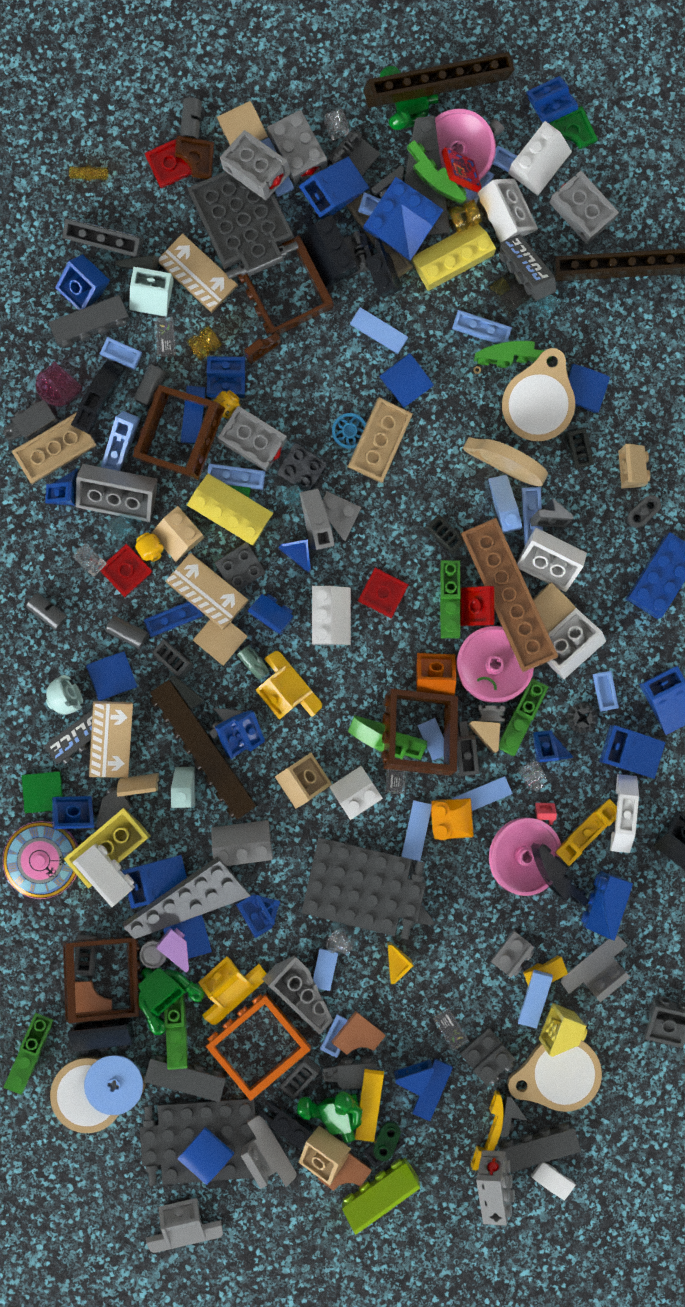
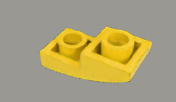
M558 955L543 965L537 963L523 972L528 986L533 970L552 974V982L568 974L562 957Z

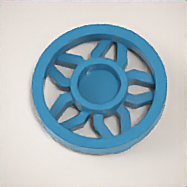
M345 413L339 416L333 423L332 436L340 447L345 449L356 448L355 437H361V435H357V432L363 433V429L357 428L359 422L361 421L364 428L366 426V422L359 415ZM345 417H353L349 423L343 419ZM355 419H357L356 425L352 423ZM339 421L345 423V425L341 426ZM338 424L339 428L342 429V430H339V431L335 434V428H336V425ZM339 434H343V437L337 438ZM346 438L347 445L341 443L340 440ZM349 439H353L352 445H350Z

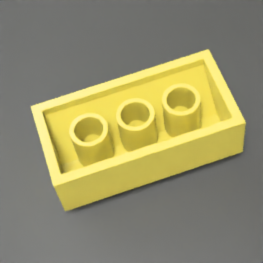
M475 222L414 255L411 262L426 289L430 291L494 256L496 247L488 233Z
M209 473L197 487L187 504L190 508L253 546L273 515V512Z
M123 808L67 855L64 860L89 889L92 887V884L72 863L74 860L97 843L106 848L108 851L107 856L111 860L115 859L120 863L150 838L151 835L135 817Z
M552 1003L539 1040L547 1053L554 1057L579 1046L581 1040L584 1041L586 1038L587 1026L574 1011Z

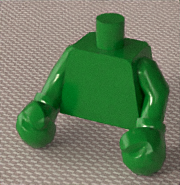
M387 66L380 72V77L401 72L395 66ZM438 94L396 102L397 113L389 119L390 127L394 130L414 127L415 118L427 117L429 105L438 103Z
M146 967L141 972L144 980L138 985L140 989L138 994L139 1008L145 1015L150 1031L154 1035L165 1033V1021L159 1015L184 993L187 992L189 998L197 1003L204 998L202 987L191 980L189 981L178 971L171 969L163 971L161 968L153 971L151 968Z
M340 1091L336 1097L326 1098L318 1105L312 1102L309 1097H302L297 1104V1113L303 1119L311 1120V1118L315 1117L320 1119L331 1135L342 1134L344 1143H350L356 1139L353 1131L361 1125L363 1113L362 1108L358 1106L356 1094Z

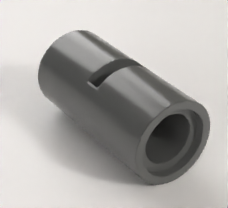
M185 98L183 100L180 136L199 139L202 110L201 100L196 98Z
M148 365L133 400L150 408L154 399V393L158 386L162 384L166 372L156 366Z
M38 592L26 604V608L55 631L59 630L68 618L66 614Z
M116 615L112 616L105 632L138 649L142 648L148 637L147 631Z

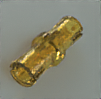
M86 165V167L70 166L69 178L86 179L87 181H91V179L108 180V167L97 168L91 167V165Z

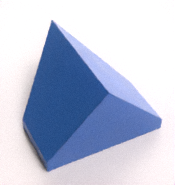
M78 468L54 483L46 484L45 503L75 505Z
M308 539L285 543L279 546V550L307 573L311 571Z
M552 730L533 732L536 762L574 758L554 736Z

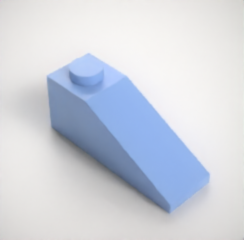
M122 411L115 417L101 464L102 468L121 471L140 421L139 417Z
M507 474L489 478L488 481L497 519L503 534L520 530L522 523Z

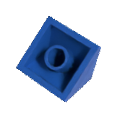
M92 796L52 797V827L54 829L94 828Z
M431 1059L394 1071L396 1084L422 1097L434 1073Z

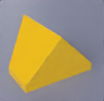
M387 942L390 982L395 984L413 967V962L392 942Z

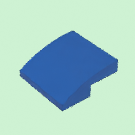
M561 76L526 91L528 99L542 123L544 121L550 123L578 110V103L569 93V87Z
M410 353L379 375L402 408L434 386Z
M207 356V397L216 398L221 391L230 390L238 398H245V357Z
M571 364L568 379L574 392L575 407L580 406L593 413H599L610 377L592 369Z
M125 651L86 665L98 701L137 688Z
M252 710L233 716L215 726L226 756L230 759L246 749L251 752L265 742Z
M202 915L163 929L164 935L170 928L173 930L177 928L185 934L184 939L187 942L188 959L212 952Z
M205 1127L177 1159L207 1185L231 1159L234 1152Z

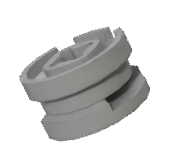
M478 706V711H480L481 715L478 721L505 722V719H502L505 706Z
M158 939L147 941L140 950V960L148 968H158L167 959L155 947L160 941Z

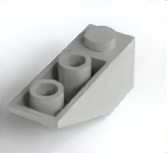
M319 489L299 492L310 549L318 550L334 546L331 526Z

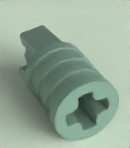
M250 644L237 654L248 670L258 679L263 678L269 672L262 658L259 657Z

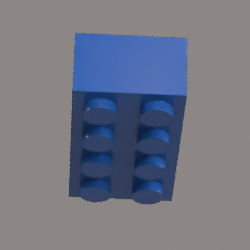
M672 533L666 534L625 599L654 618H662L685 582V541Z

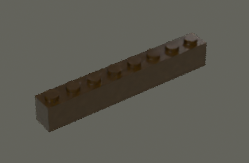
M510 52L369 79L363 92L368 108L505 81L508 80L515 69Z
M685 249L555 256L552 262V270L555 282L685 274Z
M168 679L151 691V702L155 707L159 706L163 711L161 713L162 718L166 723L170 722L174 727L172 729L173 734L177 739L181 738L185 743L182 745L188 755L192 754L196 759L193 761L199 771L203 770L207 775L204 777L210 787L212 785L215 787L217 798L221 803L223 801L228 806L226 810L231 818L235 817L238 820L257 807V804L171 680Z

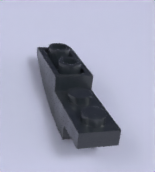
M109 360L104 363L83 396L71 426L90 434L125 368Z
M533 843L531 845L533 857L541 876L550 889L559 898L564 900L571 898L576 904L585 907L590 900L585 897L586 893L581 888L571 884L573 881L565 875L568 869L563 866V860L557 856L554 857L550 853L551 849L545 844Z

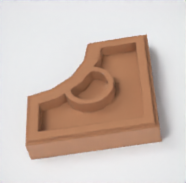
M75 981L76 1013L113 1009L112 999L99 995L94 989L92 981Z
M355 1011L331 1042L348 1055L352 1050L360 1047L369 1048L374 1051L386 1035Z
M349 1152L347 1160L331 1185H328L319 1177L318 1180L333 1191L339 1185L345 1183H354L361 1186L371 1173L372 1168Z

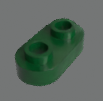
M385 1122L378 1134L373 1151L375 1157L380 1161L389 1160L398 1143L401 1131L396 1122ZM389 1130H393L395 1133L394 1135L389 1136L387 1132ZM382 1148L387 1150L385 1154L380 1153Z

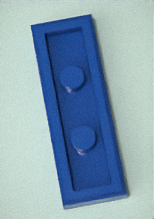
M187 386L186 393L205 398L206 387ZM185 400L181 443L195 444L203 423V405Z
M188 601L146 618L144 623L152 638L201 618L204 614Z
M436 1058L432 1063L434 1073L422 1097L418 1096L412 1114L431 1121L453 1069L452 1065Z

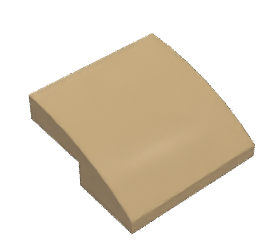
M251 101L216 117L229 145L244 130L259 141L268 137Z
M552 582L533 598L548 633L576 609L571 601Z
M209 619L194 637L193 641L224 666L248 636L232 623L223 630Z
M159 773L120 778L117 785V797L156 792L158 790Z

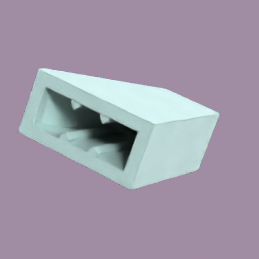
M175 767L171 786V808H191L195 806V767Z

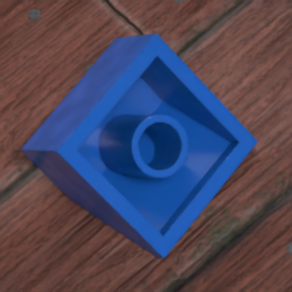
M82 254L68 261L55 289L77 310H81L91 306L103 294L110 280Z
M261 594L249 608L248 612L281 636L294 618L291 615L293 611L285 605L282 607L277 605V600L270 594H267V596Z

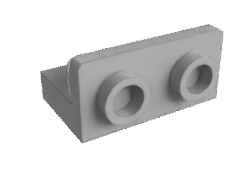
M513 931L491 959V962L510 978L513 975L517 976L522 969L521 964L524 960L528 961L532 957L534 946L517 932Z

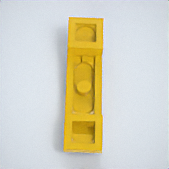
M610 799L605 801L560 845L555 853L567 866H570L582 854V851L607 826H610L616 820L617 806Z
M497 1090L494 1092L489 1107L490 1112L495 1114L485 1147L476 1146L471 1161L472 1170L475 1171L479 1169L482 1150L494 1151L502 1131L503 1102L500 1092Z

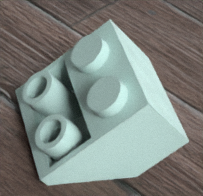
M133 267L130 283L129 310L167 317L174 282L172 274Z

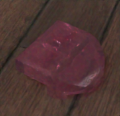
M53 362L44 372L40 371L36 377L37 394L44 401L54 406L68 404L83 390L82 386L56 362Z

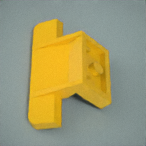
M274 651L264 658L275 674L256 689V692L280 720L299 703L313 717L322 708V703L279 651Z
M229 957L223 959L198 982L208 998L215 1003L202 1014L203 1018L212 1025L218 1024L264 982L262 978L267 974L266 971L258 964L244 976Z

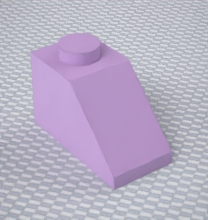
M170 928L155 947L187 973L189 971L187 942L184 939L185 934L177 928L175 930Z

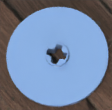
M120 1055L105 1056L97 1060L88 1070L84 1081L85 1094L89 1103L99 1112L107 1115L123 1114L131 1110L139 1101L143 1091V1077L137 1065L130 1059ZM113 1080H115L116 1085L119 1086L116 1087L115 1090L111 1089L112 1086L109 1085V1083H112Z

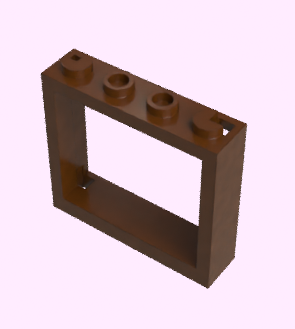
M300 236L281 245L286 246L295 241L297 242L299 249L296 252L323 304L274 327L248 274L238 275L242 284L245 283L248 288L245 290L250 300L253 299L256 304L254 306L258 317L262 316L264 320L262 325L267 334L273 335L277 333L280 335L333 308V301Z
M159 385L154 393L152 405L147 412L145 424L141 428L138 443L134 447L133 457L142 462L199 480L225 407L218 402ZM169 395L208 407L186 468L147 455Z
M391 688L385 694V700L383 701V705L386 706L382 719L385 725V732L382 734L384 750L381 755L384 769L447 776L457 772L458 696ZM397 699L445 705L443 764L395 759Z
M130 935L63 941L65 1020L68 1023L139 1016V1010L141 1009L139 1008L138 991L140 989L138 985L141 982L137 978V971H140V961L137 959V952L140 949L138 940ZM127 943L129 1008L76 1013L74 947Z

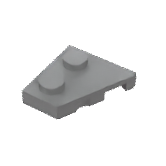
M327 491L322 501L329 523L341 538L346 541L361 507Z

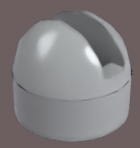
M493 119L489 124L492 131H494V136L500 135L505 129L496 119Z

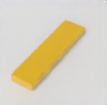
M364 1069L359 1107L363 1110L362 1123L356 1128L355 1140L371 1142L375 1140L384 1071Z

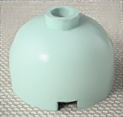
M61 675L54 679L46 691L48 707L62 715L80 710L82 708L80 704L83 703L82 694L76 683L72 685L69 682L71 678L66 675Z

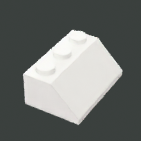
M544 121L513 161L508 174L533 193L539 195L572 151L561 132Z
M515 179L492 180L478 192L480 202L484 206L488 214V220L492 223L496 237L500 242L519 234L523 237L538 230Z
M535 528L517 561V565L520 570L548 584L552 582L558 589L566 592L584 567L587 553Z
M312 586V645H351V588Z
M576 608L548 633L558 658L547 663L561 678L565 679L606 642L603 632Z
M96 843L72 863L106 902L113 907L135 888L133 885L134 881L128 874L124 875L121 872V866L115 859L111 860L107 856L108 851L106 848Z

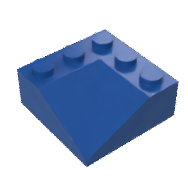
M395 177L364 224L363 229L375 238L380 239L382 243L408 261H411L441 216L443 209Z
M600 871L599 874L595 875L593 881L595 888L593 893L590 892L588 896L590 900L587 911L583 912L581 922H583L582 926L615 941L633 883L621 877Z

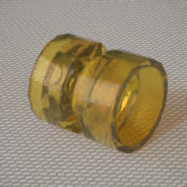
M474 199L463 203V207L456 206L449 209V214L457 233L466 230L468 225L473 227L482 223V218ZM461 213H465L466 221H463Z
M208 325L199 331L198 336L193 335L186 340L200 361L209 356V351L214 352L222 346L220 340Z

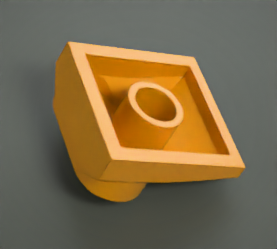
M471 798L432 800L431 817L434 839L446 840L474 837Z

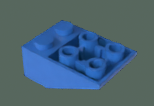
M349 157L314 174L299 185V188L321 220L330 215L333 216L370 189Z
M673 666L639 684L665 735L685 726V679L678 666Z
M610 725L599 762L655 779L666 742L619 726Z
M182 855L122 870L124 875L128 874L134 881L133 885L135 888L128 893L131 909L152 903L187 878Z

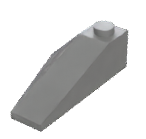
M295 956L275 964L262 978L318 1034H321L333 1021L311 977L309 969Z

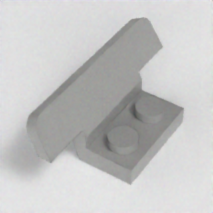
M617 935L615 941L608 939L570 970L567 975L562 977L561 984L570 994L584 982L594 996L602 1002L630 978L613 958L628 945Z
M256 1115L247 1122L255 1137L242 1146L241 1157L260 1189L268 1185V1177L275 1172L278 1173L285 1187H287L296 1178V1171L266 1121L260 1115Z
M197 1198L160 1206L159 1217L162 1234L146 1237V1244L151 1252L156 1253L220 1238L223 1235L222 1223L219 1220L202 1224Z

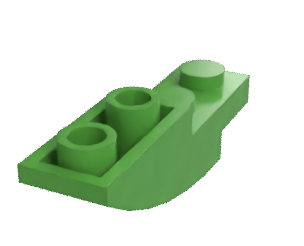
M415 140L408 145L407 150L417 162L413 166V170L419 178L440 195L452 201L464 203L467 199L465 189L461 185L458 186L455 182L449 180L447 170L444 167L437 171L438 167L433 159H428L424 154L426 150L422 144H417Z
M532 341L503 342L476 352L474 361L480 365H489L491 363L497 364L496 366L500 368H507L512 365L513 359H516L519 363L535 362L544 350L534 349L535 342ZM552 356L548 357L547 364L551 362Z
M441 560V638H460V561Z
M531 678L499 741L500 750L513 757L516 755L527 729L546 694L548 686Z
M354 715L348 732L363 743L382 752L384 750L382 734L385 732V725ZM396 732L395 757L403 759L404 755L421 760L427 747V741Z
M183 994L164 1011L168 1070L188 1068L187 1022Z
M35 1013L3 1088L20 1095L23 1094L54 1020Z

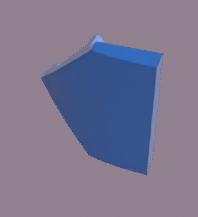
M252 894L250 897L235 904L254 938H257L273 927L280 901Z

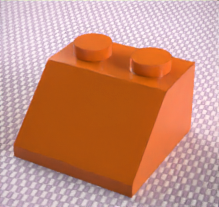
M417 653L416 691L455 696V654Z

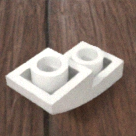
M546 1162L540 1163L531 1174L535 1181L564 1201L576 1186L571 1179L559 1173L556 1168Z

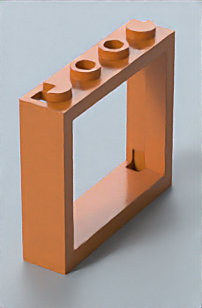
M267 992L263 996L261 994L256 996L249 1008L243 1007L237 1013L238 1017L233 1021L229 1019L222 1025L223 1030L219 1033L215 1031L207 1039L208 1042L206 1044V1048L250 1101L311 1050V1045ZM265 1004L297 1042L299 1047L253 1086L249 1087L216 1048V1045Z

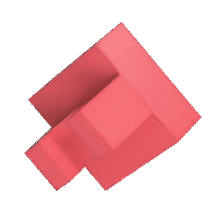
M535 803L536 819L541 821L548 820L549 825H553L557 816L555 803Z

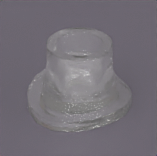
M339 928L329 937L326 945L327 950L330 953L339 951L347 955L352 950L354 941L346 936L344 928Z

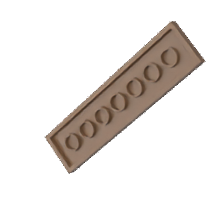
M494 518L462 532L461 535L483 585L494 586V610L522 673L558 658V654L497 519Z

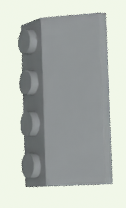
M82 464L76 478V508L146 522L151 521L157 493L156 478Z

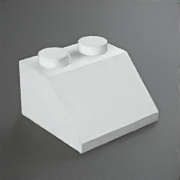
M362 766L329 786L350 820L383 799Z

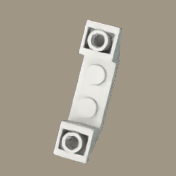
M617 774L616 793L618 794L615 832L611 834L610 851L630 853L636 833L639 802L637 776Z

